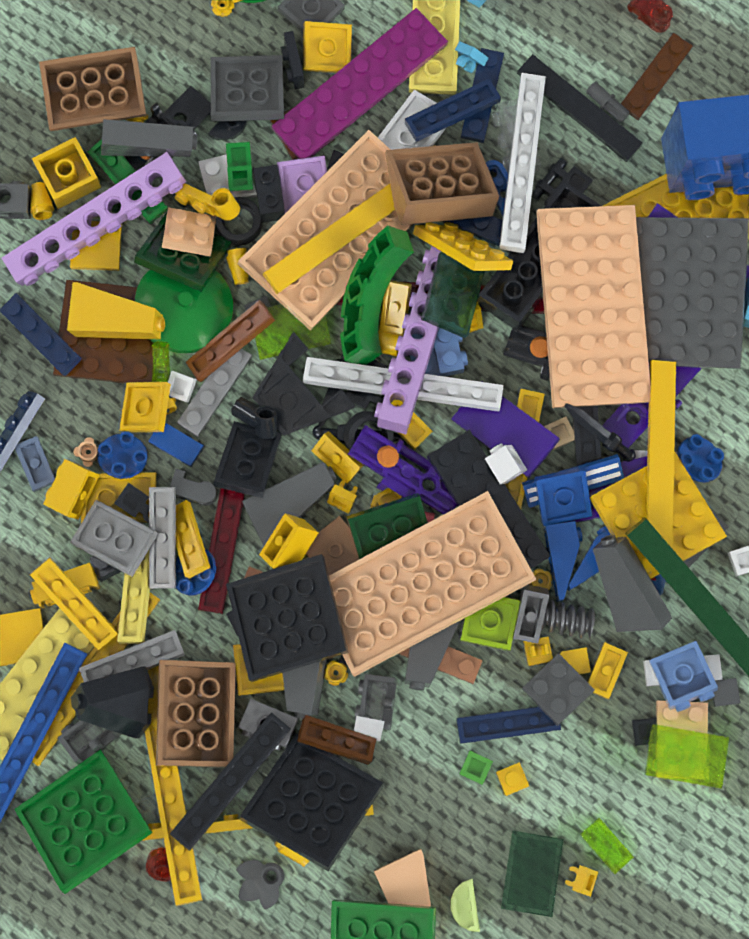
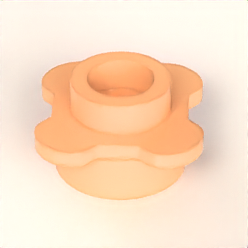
M90 437L86 438L84 442L74 449V455L80 457L85 467H91L98 458V447L94 444V439Z

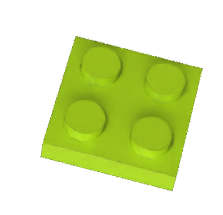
M503 597L464 618L460 641L510 651L520 600Z

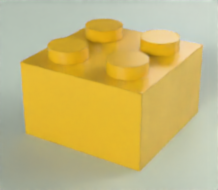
M76 137L32 158L58 209L101 188L98 177Z

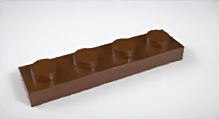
M675 33L671 35L622 101L621 105L629 111V115L639 121L693 47L691 44Z

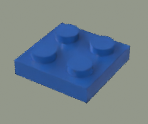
M584 467L534 477L543 526L592 516Z

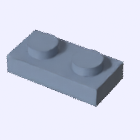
M35 436L17 444L15 450L32 491L36 492L52 485L55 476L39 438Z

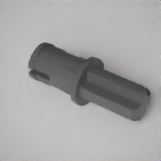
M597 81L590 85L586 94L601 105L600 109L608 111L619 122L624 121L628 117L629 111L615 99L614 94L610 95Z

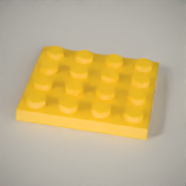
M674 451L673 550L682 561H685L723 540L727 535ZM646 466L592 495L590 501L610 534L615 535L616 538L626 537L648 576L652 579L660 575L659 572L625 534L641 519L646 518Z

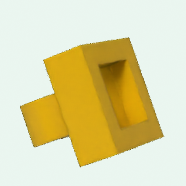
M342 480L339 486L335 484L332 488L327 503L349 514L357 497V487L354 486L352 491L344 489L346 481Z
M549 636L539 638L538 644L523 641L528 666L549 663L553 659Z
M581 865L579 868L571 866L569 870L576 873V878L573 882L566 880L565 884L573 887V891L591 897L598 871Z

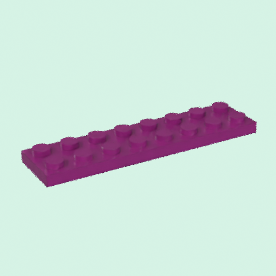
M415 8L285 114L284 119H279L271 126L272 130L298 159L311 158L448 45V41Z

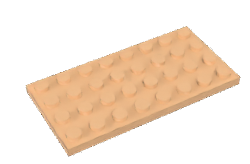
M370 130L237 263L310 331L344 297L346 286L355 264L359 258L363 259L369 250L368 244L387 225L403 231H407L413 225H401L396 210L278 294H276L262 275L276 263L390 184L385 153L386 150L391 149Z
M635 205L538 209L536 215L552 408H565L566 403L575 407L649 403L651 385Z
M488 491L329 575L349 652L342 655L352 675L355 677L536 580Z

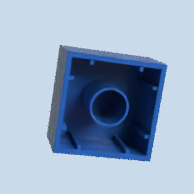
M749 95L679 102L661 137L669 193L685 192L687 200H700L714 195V188L732 186L733 193L736 195L749 194Z

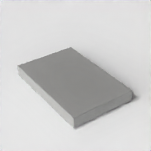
M95 500L70 543L133 577L158 533L104 503Z

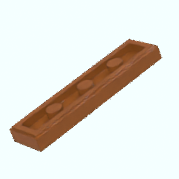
M261 300L257 301L214 337L204 348L186 361L195 378L200 382L205 380L275 321L274 317L264 302Z

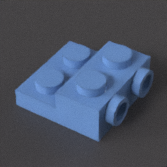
M454 322L439 326L425 374L443 377L464 372V366L468 365L466 352L460 351L459 342H462V333L459 327L455 328ZM418 333L412 335L414 339L423 338V336ZM410 355V360L415 361L416 357Z
M697 641L649 660L670 710L675 708L677 712L691 707L690 702L699 698L700 702H704L715 696L713 692L717 691L718 686Z

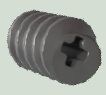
M550 600L546 607L541 631L547 624L549 625L550 633L554 631L555 627H558L560 635L564 633L565 629H568L569 637H572L575 631H578L579 639H582L585 633H588L590 640L595 621L594 609L590 608L585 614L584 607L580 606L575 612L574 605L570 604L567 610H565L563 602H560L557 608H555V602Z

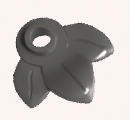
M257 860L246 861L237 867L236 871L246 879L240 888L239 899L243 901L259 899L265 910L272 907L279 898V886L284 880L282 867L276 863L264 865ZM269 871L276 873L274 881L267 879L266 875Z

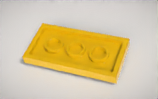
M428 222L425 225H415L413 235L473 271L511 270L513 260L504 256L505 253L503 251L492 249L489 247L488 242L477 240L473 237L472 233L458 229L459 226L457 224L445 222L444 225H438Z

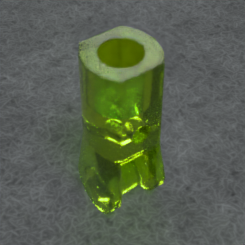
M156 341L152 344V382H168L171 374L169 343Z

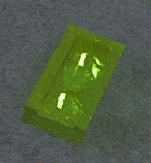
M599 817L579 834L613 874H616L634 858Z

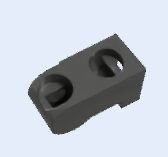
M175 469L170 487H176V498L203 506L212 505L216 501L217 492L212 483L207 481L198 483L186 479L187 474L185 471Z

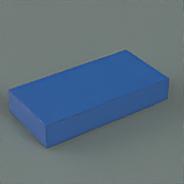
M165 423L164 432H154L148 441L189 467H192L204 448V445Z

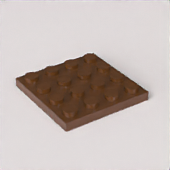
M66 280L59 336L82 360L66 376L62 375L55 367L53 375L117 383L153 382L157 345L150 339L75 337L67 331L73 282H78L132 301L135 300L137 287Z

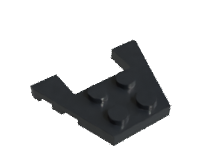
M295 332L290 335L285 347L279 353L277 360L252 397L259 406H272L277 410V428L283 436L356 407L342 389L321 405L294 373L290 366L309 350Z

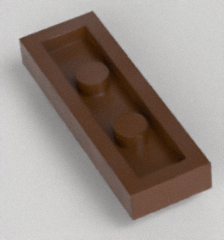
M308 715L302 718L297 739L298 742L366 765L372 762L376 738Z

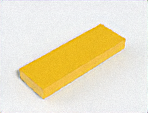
M185 500L176 505V548L184 575L190 579L209 569L210 564L191 502Z

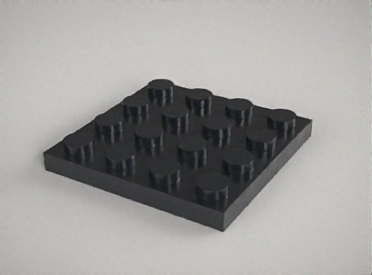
M322 554L226 584L249 681L254 682L349 653L325 558Z
M295 734L241 813L240 820L329 872L384 786L380 780L332 753L298 742V734Z

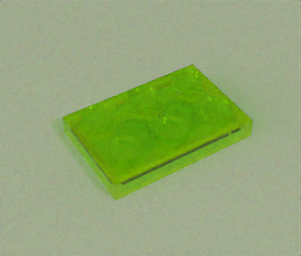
M282 304L267 307L275 321L255 337L260 360L278 356L293 332L297 334L308 349L332 344L326 316L310 331Z
M652 724L644 775L722 789L729 737Z

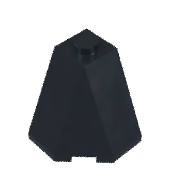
M146 666L81 683L71 696V705L76 712L78 720L137 739L151 725L152 714L147 712L148 700L153 698L154 687Z

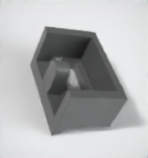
M365 674L364 680L360 679L358 695H362L361 705L356 706L355 720L356 716L385 721L383 729L391 730L397 679L394 677Z
M80 720L76 724L71 723L61 731L62 735L58 737V740L74 762L80 764L100 749L105 748L121 734Z

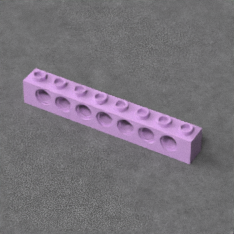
M166 152L2 257V260L16 283L21 286H30L37 282L38 277L43 273H50L56 270L60 262L65 259L75 258L79 255V250L98 243L100 237L107 232L110 234L117 231L121 227V223L128 219L133 220L139 217L142 213L141 211L146 207H154L162 201V197L168 193L174 194L181 190L182 184L187 181L172 157ZM155 178H163L160 186L152 187V182ZM137 190H141L142 196L140 199L132 200V194ZM120 203L121 210L116 214H112V206ZM99 216L101 218L99 225L91 227V220ZM74 230H80L79 237L76 240H71V233ZM59 243L58 251L50 253L51 245ZM33 256H38V263L30 267V259Z
M431 246L430 250L426 249L422 262L426 264L424 272L419 271L416 285H419L417 293L412 292L409 302L412 310L410 315H405L402 325L405 333L404 336L398 337L395 350L399 352L397 358H392L388 372L392 373L390 381L385 380L381 394L385 395L383 403L378 402L374 417L378 418L377 427L402 434H407L459 264L458 261ZM440 269L443 273L436 274L432 270ZM428 290L435 291L437 294L431 296L426 294L425 292ZM427 312L430 316L421 317L419 313ZM418 333L421 334L423 338L414 339L412 335ZM412 355L416 357V360L407 361L405 357ZM405 377L409 379L410 382L402 384L398 382V379ZM400 400L403 404L401 406H393L390 402Z

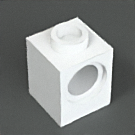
M499 444L489 451L491 455L485 458L500 484H507L527 471L512 445L503 446V444Z

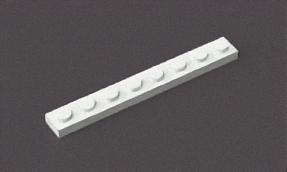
M522 73L520 77L500 250L524 253L545 76Z
M307 357L303 383L381 394L384 381H390L392 373L388 372V368ZM425 374L417 400L500 412L503 385ZM402 377L398 379V382L406 384L410 380Z

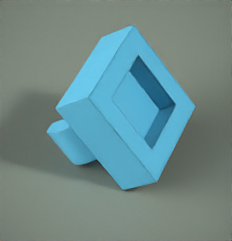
M459 41L455 48L461 54L456 61V65L463 67L467 72L472 73L475 70L476 63L485 66L488 57L475 47Z

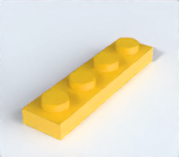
M51 557L30 573V576L98 651L118 634V631Z

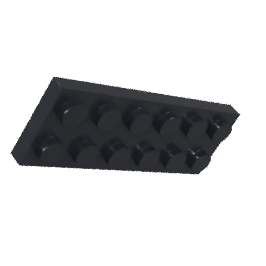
M470 429L427 456L458 507L487 491L489 492L530 569L551 557L505 484H500L485 460L487 458L486 454Z

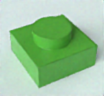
M469 751L459 775L483 785L493 761Z

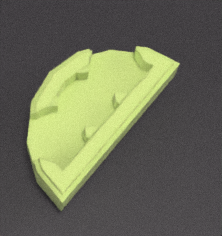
M469 879L455 888L450 900V910L453 918L461 927L469 931L480 932L473 879Z

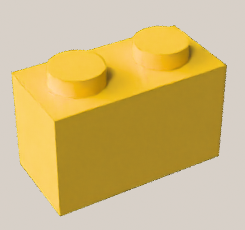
M64 459L57 469V476L52 486L46 492V499L43 505L67 517L79 520L100 475L75 462Z
M285 513L259 555L273 569L301 561L319 532L305 519Z

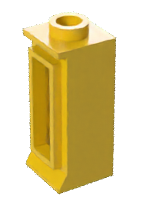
M90 562L63 571L83 594L92 592L91 588L100 589L95 571ZM36 581L32 582L33 589L30 590V594L34 604H39V607L42 609L45 608L44 604L48 607L56 604Z

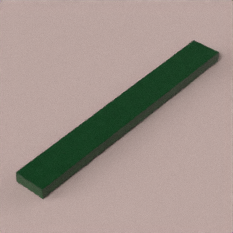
M645 517L625 533L627 537L749 676V637Z

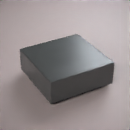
M736 678L715 681L718 689L713 692L715 695L713 697L714 707L741 703Z

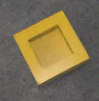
M520 762L496 772L505 796L529 787Z

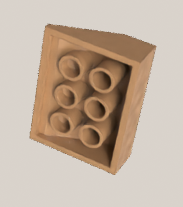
M135 47L39 62L50 131L103 123V119L124 120L146 116L142 79Z
M477 142L386 150L385 155L393 202L401 225L493 216L499 194Z
M159 660L156 765L226 767L233 759L236 663Z

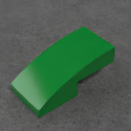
M250 142L226 143L229 191L253 190Z

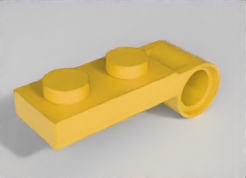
M184 183L182 184V189L175 193L174 197L179 203L184 206L189 204L201 214L206 212L223 220H232L240 212L239 204L226 188H220L212 195H209Z
M391 280L383 297L379 329L382 354L396 357L399 351L395 350L398 337L404 336L405 333L402 325L405 315L408 314L412 284Z

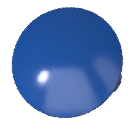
M124 431L121 434H115L105 439L98 447L97 457L98 463L105 473L114 478L127 479L136 476L144 469L148 454L141 440L131 432Z
M694 434L681 442L677 455L692 480L705 483L713 481L719 476L722 469V460L724 459V453L721 449L716 448L711 442L698 434Z
M207 549L205 551L210 568L190 579L184 575L179 555L176 557V589L180 593L189 596L198 595L211 585L216 573V563L213 555Z

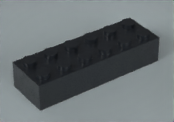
M563 181L543 209L600 207L601 205ZM537 218L527 230L524 253L511 251L507 256L513 260L511 270H497L478 296L479 306L516 331H519L543 298Z

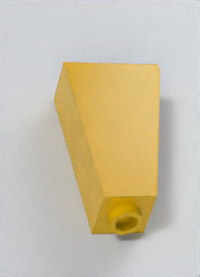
M73 282L67 331L75 337L161 339V332L165 329V319L155 308L78 282Z

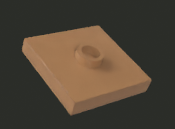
M340 516L318 533L306 552L308 558L322 554L325 558L329 575L359 560L350 528Z

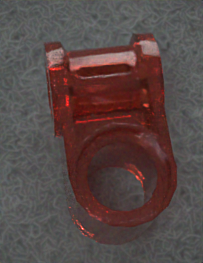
M632 0L627 5L628 11L630 13L634 12L638 16L637 19L643 21L653 31L662 33L670 27L673 11L662 0Z

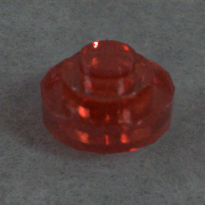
M165 847L154 849L148 854L146 859L147 873L159 881H171Z

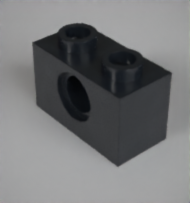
M271 165L253 168L262 223L278 221L285 214L278 166Z

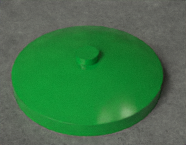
M149 270L141 279L135 294V302L153 307L163 315L165 329L161 332V339L150 340L159 347L171 352H198L229 326L233 314V298L230 288L218 271L214 272L202 292Z

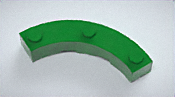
M388 225L368 244L369 250L363 259L359 258L346 286L341 309V318H344V331L340 333L342 351L346 362L367 365L382 354L378 329L382 300L395 272L414 253L407 231Z

